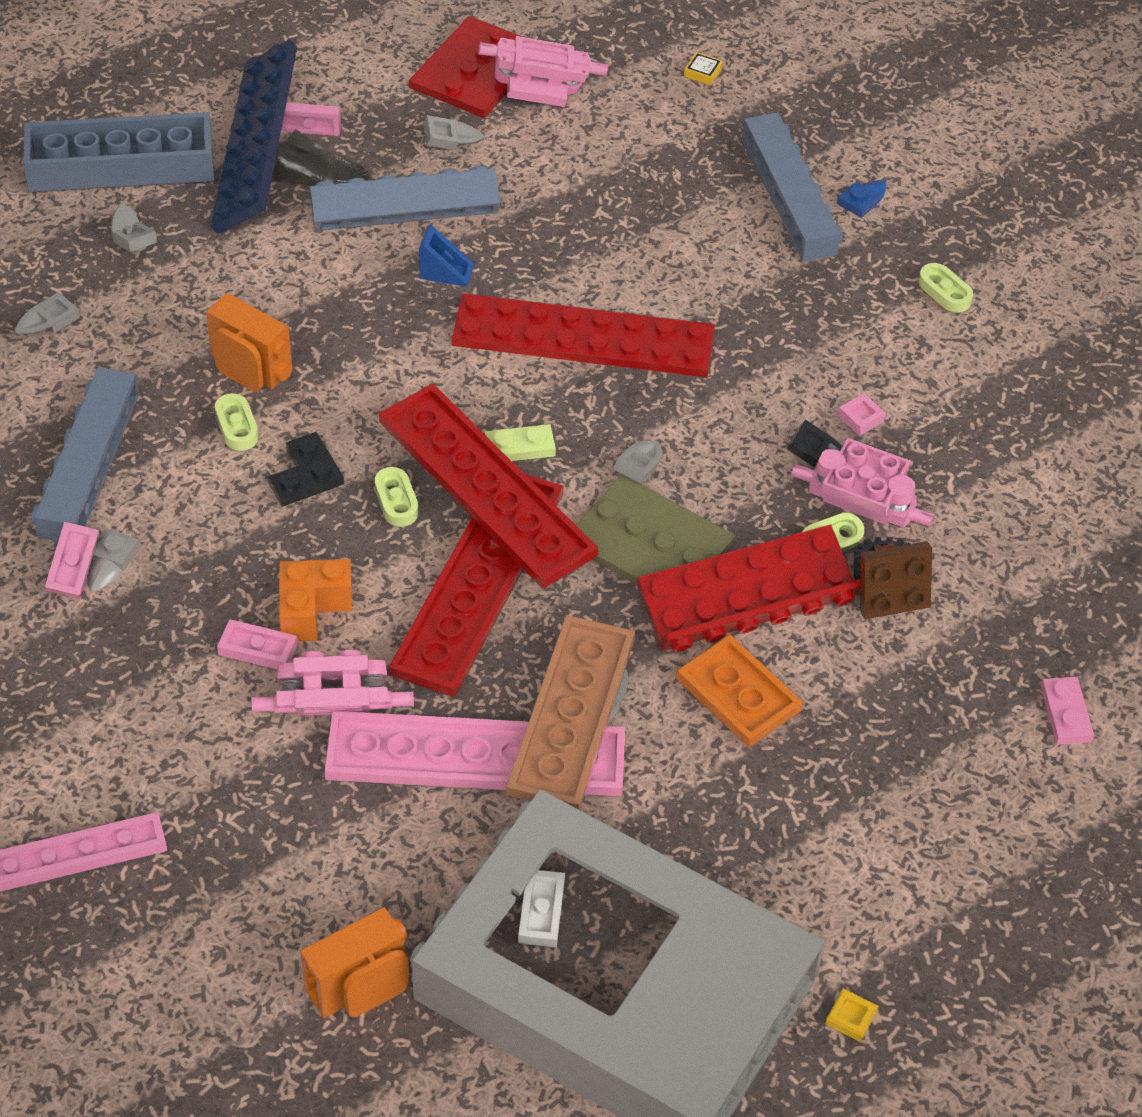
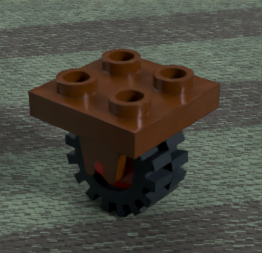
M875 537L874 542L867 539L864 540V544L859 543L857 545V549H854V579H860L861 582L860 611L864 619L931 608L932 547L928 541L904 544V540L899 538L897 541H893V537H887L886 540H881V537Z

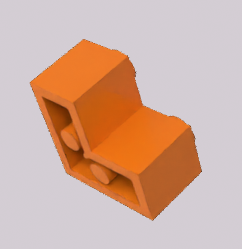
M351 559L280 561L279 619L281 632L297 635L298 641H318L317 612L353 611Z

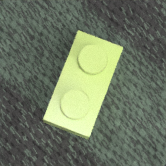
M550 424L485 431V435L511 461L556 456Z

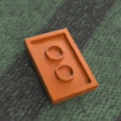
M728 635L677 670L676 679L748 748L802 711L803 701L731 635Z

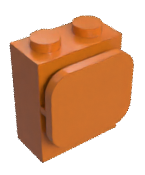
M226 293L206 311L211 355L214 357L216 367L220 373L253 392H258L263 385L273 389L280 381L284 382L290 377L293 367L289 326L229 293Z
M385 907L300 950L304 989L323 1019L343 1008L346 1009L350 1017H358L403 993L408 987L409 956L405 947V940L408 938V935L400 919L397 917L392 919Z

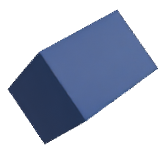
M431 224L426 227L419 247L420 279L467 286L474 263Z

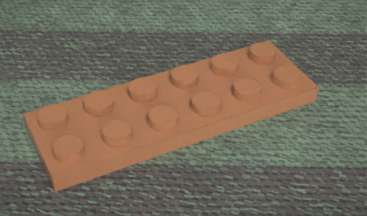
M569 615L565 616L506 787V796L523 800L529 799L531 801L541 789L580 810L632 650L635 631Z

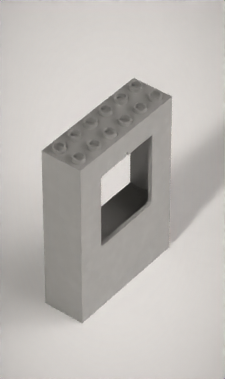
M540 789L531 801L527 799L522 804L517 815V821L511 828L506 827L501 832L497 840L496 849L490 856L485 855L476 868V876L470 884L464 883L460 887L452 908L448 913L442 912L433 926L432 935L426 943L421 941L416 946L410 959L413 972L411 982H413L414 1000L619 1117H731L816 981L825 940ZM552 852L565 856L678 918L669 935L617 1012L612 1016L599 1011L484 946L515 903L516 896L512 895V893L517 896L521 895Z

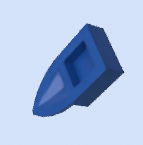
M875 180L864 184L856 181L838 196L837 204L862 218L884 197L886 180Z

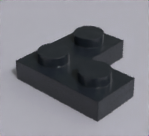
M317 432L286 442V450L296 467L268 476V483L282 507L344 485L342 473Z

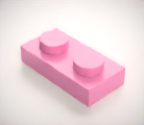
M286 103L281 131L340 135V107Z
M64 522L45 584L46 591L73 598H81L98 541L99 530Z
M230 619L217 646L218 655L278 670L279 664L291 662L298 645L297 635Z
M1078 677L1042 679L1041 689L1056 745L1092 742L1094 733Z

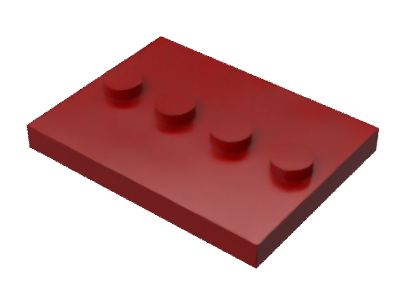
M468 16L409 79V88L486 118L507 94V84L501 83L495 78L496 58L478 55L479 44L482 42L497 45L501 38L515 40L516 36H523Z

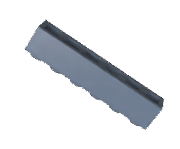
M779 113L744 118L742 141L802 262L837 255L839 243L843 239L842 230L832 219L830 206L824 203L819 185L814 183L811 178L809 165L803 162L798 144L794 143L791 139L789 126L783 123Z
M476 166L469 169V171L457 172L455 169H445L440 171L439 174L426 175L425 172H415L409 174L408 177L396 178L394 175H384L377 180L365 181L363 178H353L348 180L347 183L334 184L332 181H322L317 183L316 186H310L314 231L498 213L500 208L496 168L487 169L486 166Z
M97 368L93 379L88 380L85 387L84 401L82 404H78L75 410V422L72 429L68 428L65 433L64 448L61 454L58 453L54 459L53 474L50 479L47 478L45 480L41 502L36 504L32 511L31 520L32 524L36 525L38 538L59 541L64 522L86 527L139 396L136 374Z

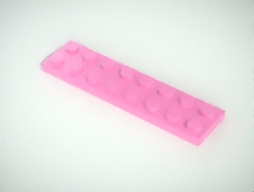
M332 711L325 765V780L506 790L529 722ZM606 727L585 795L622 797L625 727Z

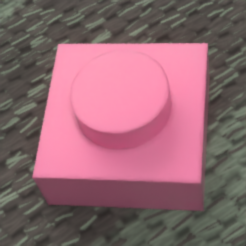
M864 393L839 407L838 417L859 436L883 423L886 414Z

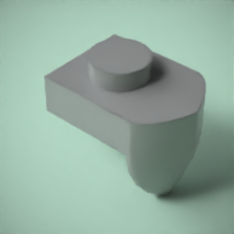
M120 203L114 212L111 222L113 242L133 253L141 252L146 249V246L157 243L156 231L139 222L135 212L129 206Z

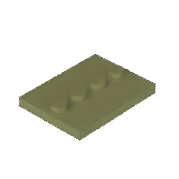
M623 474L576 524L598 546V556L592 560L636 585L638 577L725 554L734 545L736 539L734 534Z

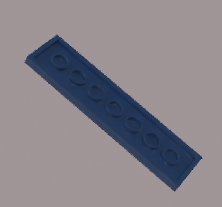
M290 39L280 45H273L267 52L258 57L250 58L244 65L227 152L222 167L221 180L218 186V194L213 209L211 228L217 233H223L266 210L297 52V46Z

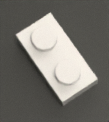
M538 870L524 889L518 935L519 944L557 947L565 873Z

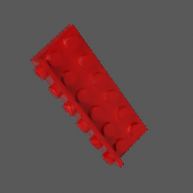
M831 524L641 576L636 581L661 650L673 649L675 653L688 650L694 645L693 642L704 639L707 643L720 641L727 636L726 633L738 630L739 634L752 632L759 627V624L771 621L772 625L781 624L788 621L792 614L803 612L805 616L813 615L823 610L824 605L835 603L837 607L847 605L856 599L855 597L861 587L860 579L854 581Z

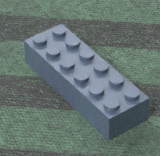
M210 112L25 122L23 165L28 191L214 181Z

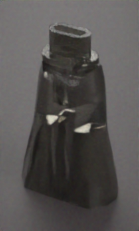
M297 129L288 137L286 145H281L277 150L272 175L274 180L316 186L317 183L322 181H332L334 184L347 183L348 180L353 178H363L365 181L376 180L371 178L370 173L361 165L329 151Z

